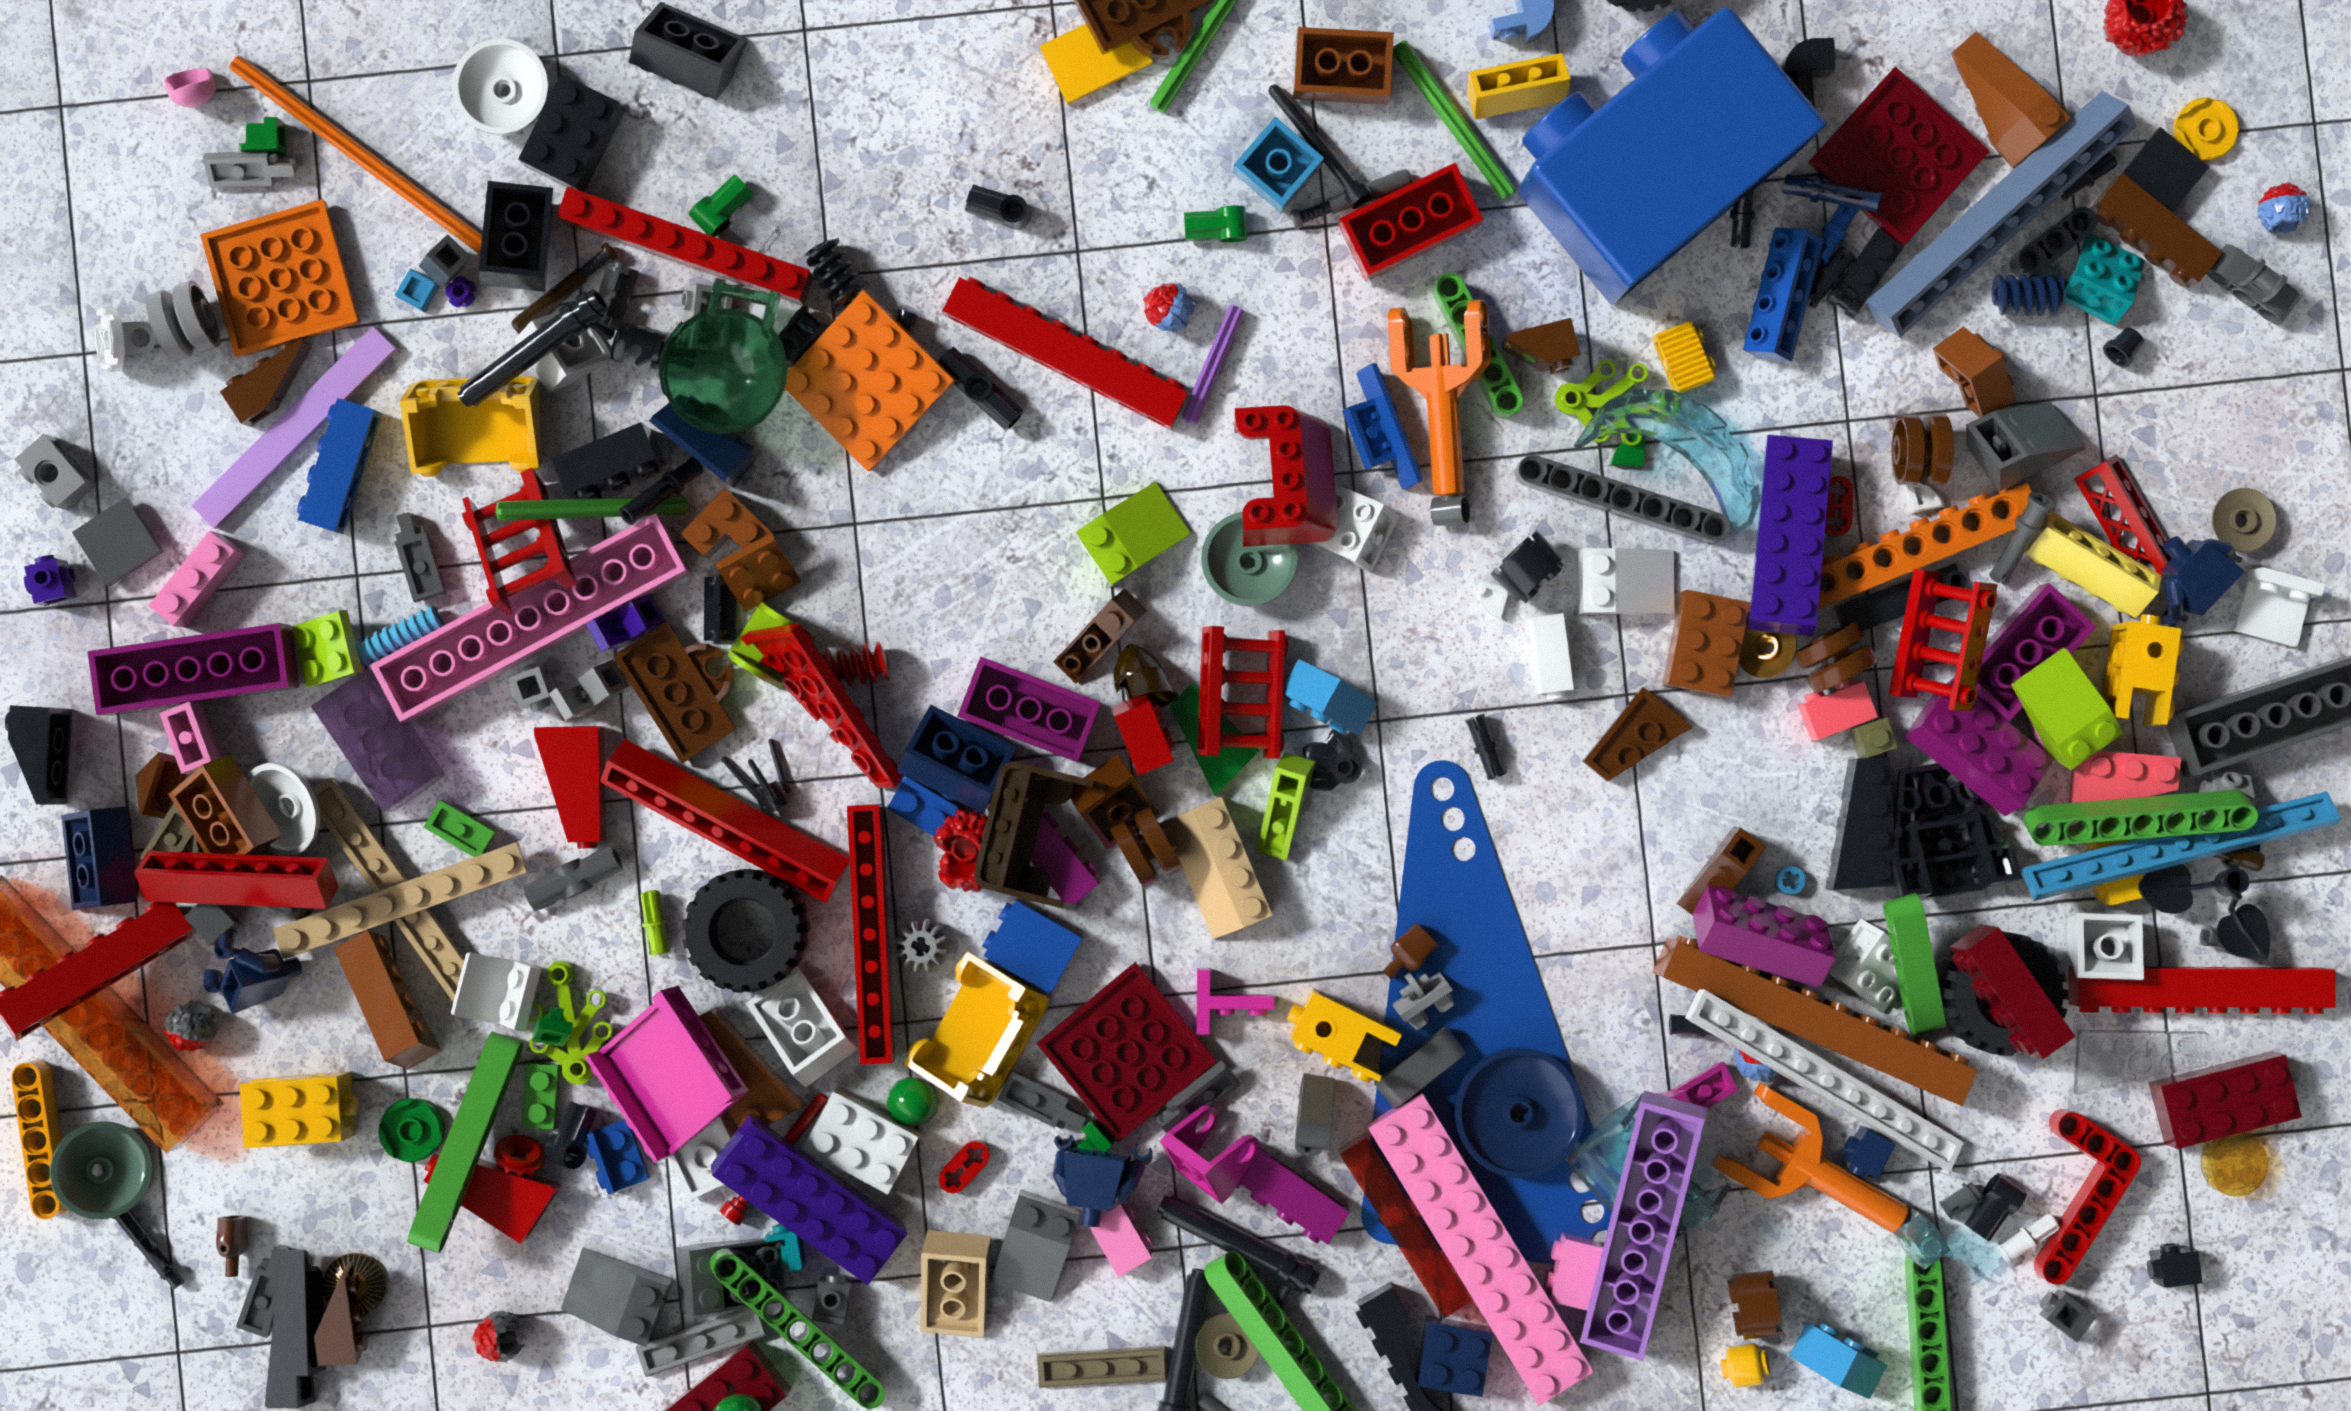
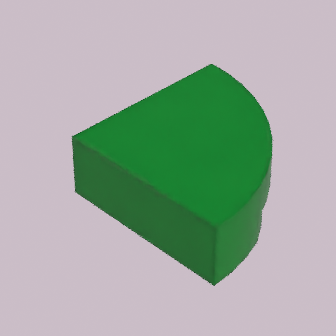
M1637 435L1630 437L1627 440L1629 442H1635L1637 440ZM1642 435L1640 442L1635 446H1627L1622 442L1613 453L1610 465L1643 467L1645 435Z

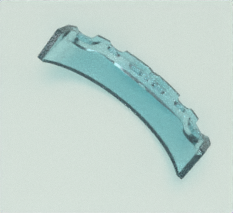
M1637 388L1621 394L1603 404L1596 411L1573 446L1580 450L1596 438L1618 433L1637 434L1660 441L1683 455L1705 478L1717 498L1723 515L1730 521L1731 529L1729 534L1734 536L1754 522L1761 495L1759 484L1755 486L1747 462L1749 455L1742 442L1737 444L1726 429L1728 424L1706 405L1697 403L1688 395L1665 388L1661 391Z

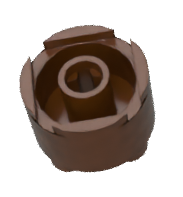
M1772 1270L1734 1274L1733 1279L1727 1280L1731 1303H1737L1738 1311L1732 1312L1735 1332L1737 1336H1743L1744 1340L1783 1335L1781 1326H1776L1782 1325L1776 1287L1774 1288L1773 1281H1768L1769 1279H1774Z

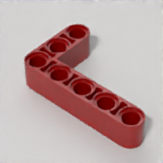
M2058 1109L2051 1114L2049 1119L2051 1131L2097 1163L2059 1220V1230L2048 1237L2034 1260L2035 1273L2040 1278L2054 1285H2061L2071 1277L2141 1166L2140 1155L2133 1148L2081 1114L2068 1109ZM2071 1117L2073 1119V1127L2069 1132L2065 1133L2062 1129V1123L2066 1118ZM2098 1134L2100 1144L2096 1149L2091 1150L2089 1141L2094 1135ZM2125 1152L2127 1162L2123 1167L2118 1168L2116 1159L2119 1154ZM2108 1179L2110 1188L2105 1194L2101 1195L2099 1185L2103 1180ZM2091 1206L2093 1211L2091 1218L2083 1221L2082 1211L2086 1207ZM2074 1233V1245L2070 1248H2065V1237ZM2056 1260L2058 1263L2057 1271L2052 1275H2048V1264Z

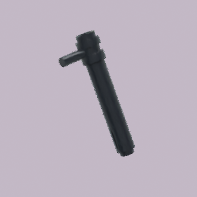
M594 289L589 292L583 291L576 297V301L573 304L568 302L559 309L558 315L461 385V390L457 394L462 403L469 408L472 405L477 407L575 334H582L589 327L605 339H612L615 335V330L601 320L604 317V313L608 311L605 300Z
M1164 1195L1156 1211L1161 1214V1219L1226 1252L1236 1251L1247 1263L1273 1275V1280L1282 1284L1274 1298L1282 1310L1293 1290L1299 1293L1304 1291L1311 1294L1319 1279L1321 1271L1315 1268V1264L1307 1260L1302 1262L1297 1259V1255L1289 1251L1284 1253L1173 1195L1171 1197Z
M1192 1268L1191 1274L1187 1275L1163 1400L1159 1401L1157 1411H1190L1191 1409L1188 1403L1197 1362L1196 1339L1205 1321L1211 1286L1205 1278V1270Z

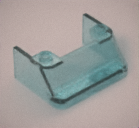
M1643 1093L1612 1111L1574 1148L1568 1157V1164L1571 1170L1611 1212L1613 1211L1635 1123L1633 1116L1638 1111ZM1689 1180L1675 1239L1710 1220L1731 1189V1186L1725 1183L1706 1194L1697 1183Z

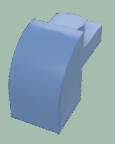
M1515 0L1518 13L1493 18L1489 26L1491 38L1501 37V41H1508L1519 37V33L1523 32L1525 44L1537 40L1544 33L1552 18L1554 0Z

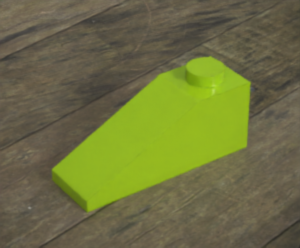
M1284 753L1276 765L1257 852L1287 861L1309 791L1315 761Z

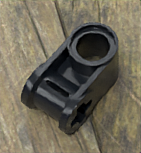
M806 305L802 306L772 341L771 349L777 362L782 366L792 367L825 332L829 325L827 323L822 324L809 313V308ZM791 343L795 345V352L791 356L782 357L779 355V349L783 344Z

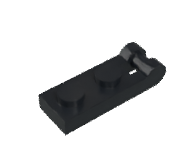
M1878 228L1826 301L1832 306L1837 304L1845 310L1844 314L1853 319L1904 246ZM1847 288L1856 294L1853 300L1844 294Z

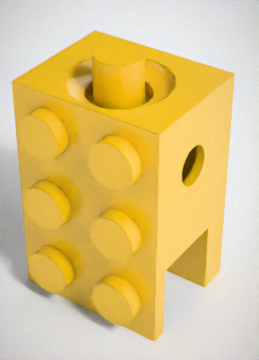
M2145 614L2141 615L2140 622L2126 621L2111 625L2101 696L2110 707L2116 720L2129 719L2132 692L2147 694L2142 726L2168 725V720L2172 719L2175 710V703L2171 701L2173 688H2176L2179 681V669H2176L2177 657L2182 654L2184 648L2181 628L2161 626V617Z
M1313 988L1304 1006L1294 1002L1286 1018L1287 1021L1295 1024L1290 1033L1291 1039L1294 1040L1295 1048L1310 1055L1315 1050L1323 1054L1324 1062L1338 1069H1341L1344 1064L1352 1068L1351 1073H1353V1076L1369 1084L1372 1079L1379 1082L1382 1075L1379 1070L1354 1059L1366 1033L1394 1046H1397L1402 1036L1399 1030Z
M351 1071L252 1079V1082L240 1083L244 1149L338 1142L355 1136L354 1115L359 1113V1100L357 1096H353Z

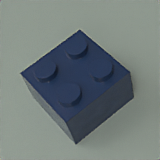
M1426 1315L1415 1377L1418 1387L1483 1397L1493 1336L1490 1327Z

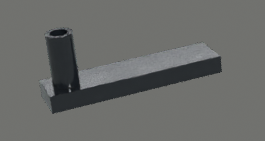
M1956 563L1935 570L1943 573L1941 583L1965 588L1966 576L1958 570ZM1912 579L1834 607L1840 626L1857 620L1864 631L1903 617ZM1938 596L1936 604L1951 598Z

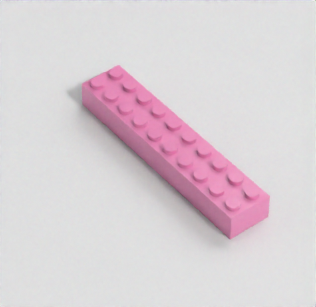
M655 513L570 558L577 585L565 589L557 579L554 581L548 579L508 597L513 612L508 616L498 606L493 607L489 601L371 664L370 666L399 721L411 723L588 628L586 624L594 618L615 612L630 600L653 594L691 574L692 572L663 517Z
M1421 1091L1399 1107L1392 1108L1367 1123L1366 1126L1538 1406L1592 1374L1594 1371Z

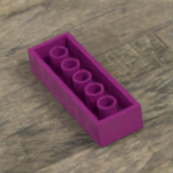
M283 623L87 651L96 715L113 716L175 707L187 702L202 703L300 688L291 625Z

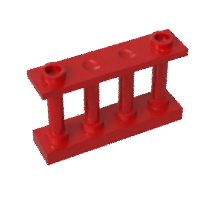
M533 468L520 473L524 486L520 487V491L481 509H478L469 497L462 499L466 512L462 513V517L468 529L472 530L489 588L486 589L487 597L493 607L498 606L507 616L513 613L508 597L548 579L553 581L557 579L565 589L577 585L556 519L518 520L489 534L487 532L484 521L496 516V505L499 501L550 500L545 483ZM534 527L539 529L540 536L537 537L536 542L498 559L495 558L492 546ZM541 553L547 555L549 562L545 563V567L504 585L500 574L501 571Z
M1914 568L1888 694L1897 697L1917 698L1918 691L1920 690L1950 698L1948 707L1950 710L1972 712L1973 704L1977 698L1976 688L1992 610L1997 602L1996 591L1998 584L1974 581L1973 590L1941 583L1942 572ZM1938 596L1969 602L1966 622L1935 615ZM1931 628L1963 634L1960 654L1929 647L1928 642ZM1925 659L1957 666L1953 685L1922 678Z
M1224 626L1202 627L1197 755L1219 756V750L1222 747L1264 748L1263 758L1280 759V753L1284 749V735L1281 733L1284 657L1288 653L1289 646L1288 639L1285 638V630L1269 631L1268 640L1227 637L1224 634ZM1226 650L1268 653L1267 672L1227 670L1223 666V653ZM1225 682L1266 684V704L1225 702L1221 698L1222 685ZM1224 714L1265 716L1264 736L1223 734L1222 730H1220V717H1223Z

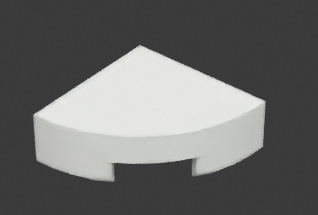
M1921 482L1916 485H1904L1910 514L1944 507L1940 495L1929 486Z
M1480 580L1478 594L1482 606L1490 615L1502 620L1510 594L1500 585Z

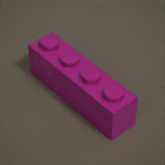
M1047 810L1042 813L1030 862L1048 874L1050 886L1063 901L1077 903L1100 883L1096 879L1100 873L1089 860L1084 863L1076 855V852L1080 849L1068 835L1062 838L1055 829L1059 826V823Z
M1250 1143L1239 1152L1237 1162L1246 1156L1250 1149ZM1259 1147L1256 1157L1236 1186L1239 1189L1243 1185L1252 1192L1250 1197L1263 1207H1266L1268 1203L1278 1210L1276 1215L1287 1224L1292 1226L1295 1221L1305 1228L1302 1233L1317 1244L1320 1240L1329 1244L1350 1213L1346 1206L1261 1147Z

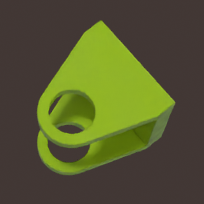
M761 602L727 653V656L751 674L782 690L784 687L782 683L784 677L772 667L768 669L761 662L760 659L764 655L753 643L747 646L740 638L751 630L797 623L764 602ZM809 632L812 637L811 641L813 642L816 636Z

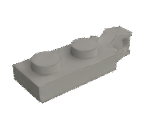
M277 152L205 153L203 156L210 187L273 186L274 182L282 181L283 177H295L299 169L296 156L278 157Z

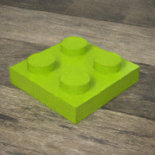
M339 610L291 626L306 688L321 686L363 672L347 610Z

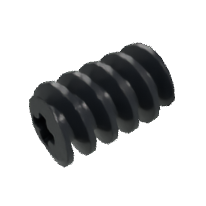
M839 238L824 241L810 249L805 255L809 256L806 261L808 266L816 267L813 270L814 277L822 278L819 282L820 288L828 289L825 293L826 299L835 300L831 308L836 312L846 309L865 286L863 282L853 284L852 281L859 275L857 271L847 273L846 270L853 264L851 260L841 262L840 259L846 253L845 249L835 251L834 247L840 242Z

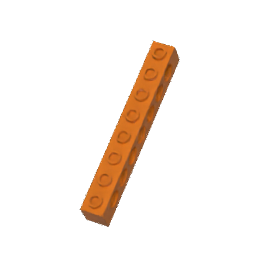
M2016 483L2002 491L1998 490L1999 494L1988 498L1986 493L1968 499L1970 505L1959 510L1957 505L1939 511L1940 518L1929 522L1928 518L1924 517L1910 523L1911 530L1902 534L1899 533L1898 529L1880 535L1879 537L1882 541L1880 543L1870 546L1869 542L1866 541L1851 547L1852 554L1841 558L1839 553L1822 559L1821 574L1828 577L1830 587L1826 592L1820 590L1818 610L1912 572L1914 568L1919 569L2016 529L2015 519L2025 510L2028 504L2027 497L2032 492L2029 484L2025 483L2017 486ZM1996 503H2001L2006 509V515L2003 519L1998 518L1994 513ZM1967 515L1973 516L1977 522L1974 531H1970L1965 526L1964 520ZM1938 526L1944 528L1947 532L1945 543L1939 542L1935 537V530ZM1909 538L1913 539L1918 545V551L1915 555L1909 554L1905 548L1906 541ZM1879 550L1884 551L1888 555L1889 562L1886 567H1881L1876 562V554ZM1850 562L1856 564L1859 568V576L1856 580L1851 579L1846 573V567Z

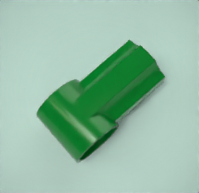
M734 174L714 194L705 196L698 201L690 210L689 216L707 235L716 237L728 227L731 217L755 195Z
M1232 205L1220 207L1216 211L1184 212L1186 241L1219 239L1220 242L1233 243L1248 239L1245 206Z

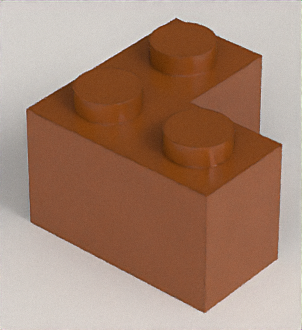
M1963 326L1932 348L1939 370L1959 385L1965 406L1979 418L1995 410H2002L2016 400L2012 389L2014 381L2007 373L2005 366L2007 364L2006 357L1999 349L1995 348L1993 350L1989 347L1980 334L1976 333L1974 335Z
M726 488L681 533L696 550L708 559L730 537L741 548H744L771 532L774 537L776 536L768 526Z

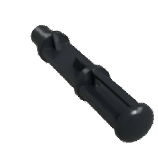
M131 1210L112 1218L117 1221L133 1241V1245L141 1251L157 1271L161 1280H166L174 1290L185 1282L178 1274L177 1266L170 1264L158 1249V1244L151 1237L152 1234L147 1232Z

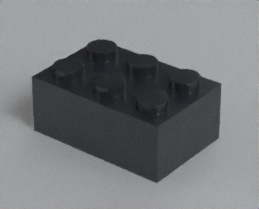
M560 74L518 160L526 168L565 187L568 186L585 192L625 110L618 101Z
M496 181L487 182L479 261L480 285L546 291L554 206L553 188Z
M642 422L551 459L565 495L573 499L600 498V492L611 487L613 491L623 489L631 485V479L642 476V479L652 477L661 472L660 467L666 465L652 429Z

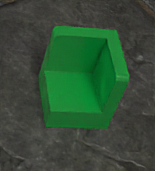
M264 117V123H248L246 125V143H239V150L241 152H277L278 156H286V124L277 117Z

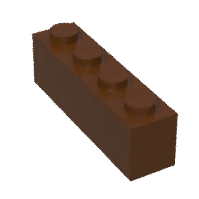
M2123 173L2112 179L2090 207L2096 213L2099 223L2114 228L2120 233L2119 237L2123 242L2132 247L2136 246L2143 251L2147 261L2155 266L2163 267L2170 273L2169 277L2180 286H2187L2189 288L2199 283L2223 253Z

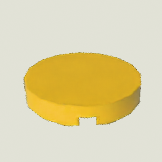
M2202 97L2189 102L2178 112L2173 123V138L2203 162H2210L2226 155L2234 147L2237 132H2239V122L2232 108L2227 103L2221 100L2209 99L2210 97Z

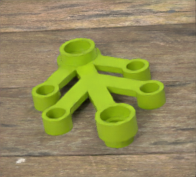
M1610 360L1601 361L1596 366V370L1581 383H1566L1558 388L1554 397L1557 409L1566 415L1575 414L1589 431L1590 439L1595 443L1606 441L1609 438L1610 430L1607 425L1597 423L1586 407L1599 408L1621 435V441L1627 446L1638 444L1642 434L1637 427L1630 426L1619 411L1652 414L1657 421L1665 423L1675 418L1679 410L1677 401L1671 396H1661L1655 401L1619 397L1631 386L1641 383L1647 378L1648 370L1641 363L1633 364L1624 377L1601 395L1587 393L1600 381L1609 380L1615 375L1616 366ZM1608 365L1611 368V374L1608 376L1603 375L1600 367ZM1634 368L1642 370L1643 376L1641 379L1633 377L1632 370ZM1566 394H1575L1577 398L1576 403L1569 404L1565 399ZM1662 403L1670 404L1671 412L1669 414L1661 411ZM1595 428H1602L1604 430L1605 436L1603 439L1595 437ZM1628 431H1633L1637 435L1635 442H1629L1626 439Z
M561 960L549 966L547 978L556 987L559 1007L564 1008L562 1021L573 1022L571 1035L566 1042L568 1053L555 1045L546 1043L543 1049H538L532 1038L530 1039L529 1046L533 1052L544 1053L562 1065L564 1078L572 1084L580 1085L588 1082L593 1076L591 1066L585 1056L598 1051L604 1041L611 1038L614 1028L608 1021L596 1023L592 1030L593 1037L582 1050L580 1036L597 1011L606 1005L608 997L603 990L596 989L591 991L586 998L587 1004L576 1019L569 986L575 977V970L571 963ZM557 968H561L565 973L562 980H558L554 976ZM595 993L600 994L602 997L600 1005H595L592 1002V996ZM533 1002L532 1006H536L539 1009V1015L536 1018L529 1015L528 1021L538 1022L539 1018L546 1017L548 1012L545 1011L541 1003ZM600 1025H605L608 1028V1035L606 1037L599 1035L598 1028ZM574 1063L582 1065L583 1071L581 1074L578 1075L573 1072L572 1067Z

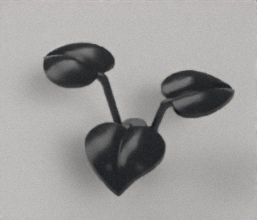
M2261 844L2247 848L2260 852ZM2221 859V864L2228 870L2218 873L2214 881L2190 885V871L2185 865L2179 864L2148 872L2138 883L2139 893L2146 903L2154 909L2167 914H2178L2190 909L2193 905L2192 890L2215 887V890L2220 895L2225 897L2232 896L2233 898L2228 907L2230 915L2221 918L2217 925V938L2220 945L2225 951L2237 957L2258 961L2268 959L2270 932L2263 913L2252 904H2243L2235 910L2238 900L2242 899L2241 893L2248 889L2250 883L2249 876L2244 870L2239 868L2240 866Z

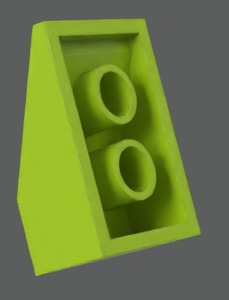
M1156 481L1076 531L1077 537L1112 588L1191 535Z
M2064 647L2011 684L2049 755L2056 762L2070 770L2123 734L2110 707Z

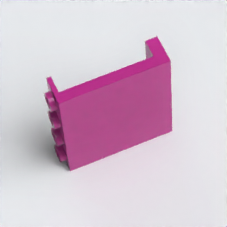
M679 986L660 990L652 997L654 1003L603 1048L585 1056L593 1074L599 1078L607 1090L609 1098L617 1105L625 1117L628 1127L634 1131L642 1143L644 1151L652 1158L654 1163L675 1155L749 1092Z

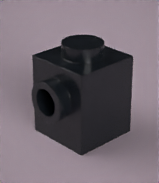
M2165 1243L2160 1245L2159 1250L2149 1251L2150 1260L2147 1261V1271L2153 1283L2163 1288L2202 1283L2199 1253L2197 1250L2188 1246L2180 1247L2179 1243Z

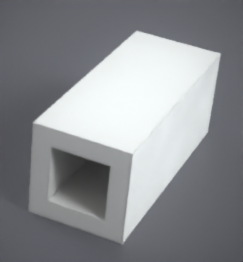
M1564 613L1531 617L1528 619L1538 695L1547 694V700L1566 697V691L1574 690Z

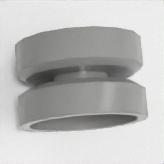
M190 280L176 285L173 288V295L166 290H161L146 297V309L152 330L158 343L170 360L177 362L189 358L193 355L194 348L200 352H206L219 347L220 333L217 321L205 294L196 282Z

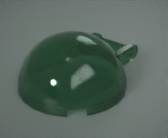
M716 278L707 312H700L684 323L681 321L666 339L661 352L659 377L663 395L667 397L678 417L692 427L709 433L731 434L749 430L759 425L773 413L783 397L788 378L785 348L773 329L780 302V292L773 290L770 293L726 284V280ZM723 297L766 306L763 320L742 310L721 309Z

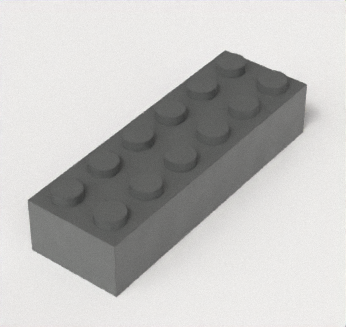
M2351 656L2334 659L2175 711L2172 719L2168 720L2167 728L2176 755L2181 757L2180 767L2183 776H2198L2351 726Z

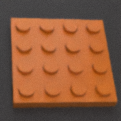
M324 199L200 234L235 357H245L280 347L292 339L304 340L361 323L328 205Z
M862 290L780 379L779 383L869 472L879 464L953 385L956 379L867 290Z

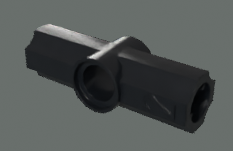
M954 346L939 359L938 362L956 379L953 384L1004 431H1007L1017 423L1024 410ZM978 382H985L988 385L986 393L982 396L972 394V387Z

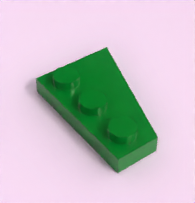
M1192 683L1170 705L1215 796L1260 750L1258 748L1222 747L1219 750V756L1197 755L1199 689ZM1225 715L1220 717V730H1222L1223 734L1244 735Z

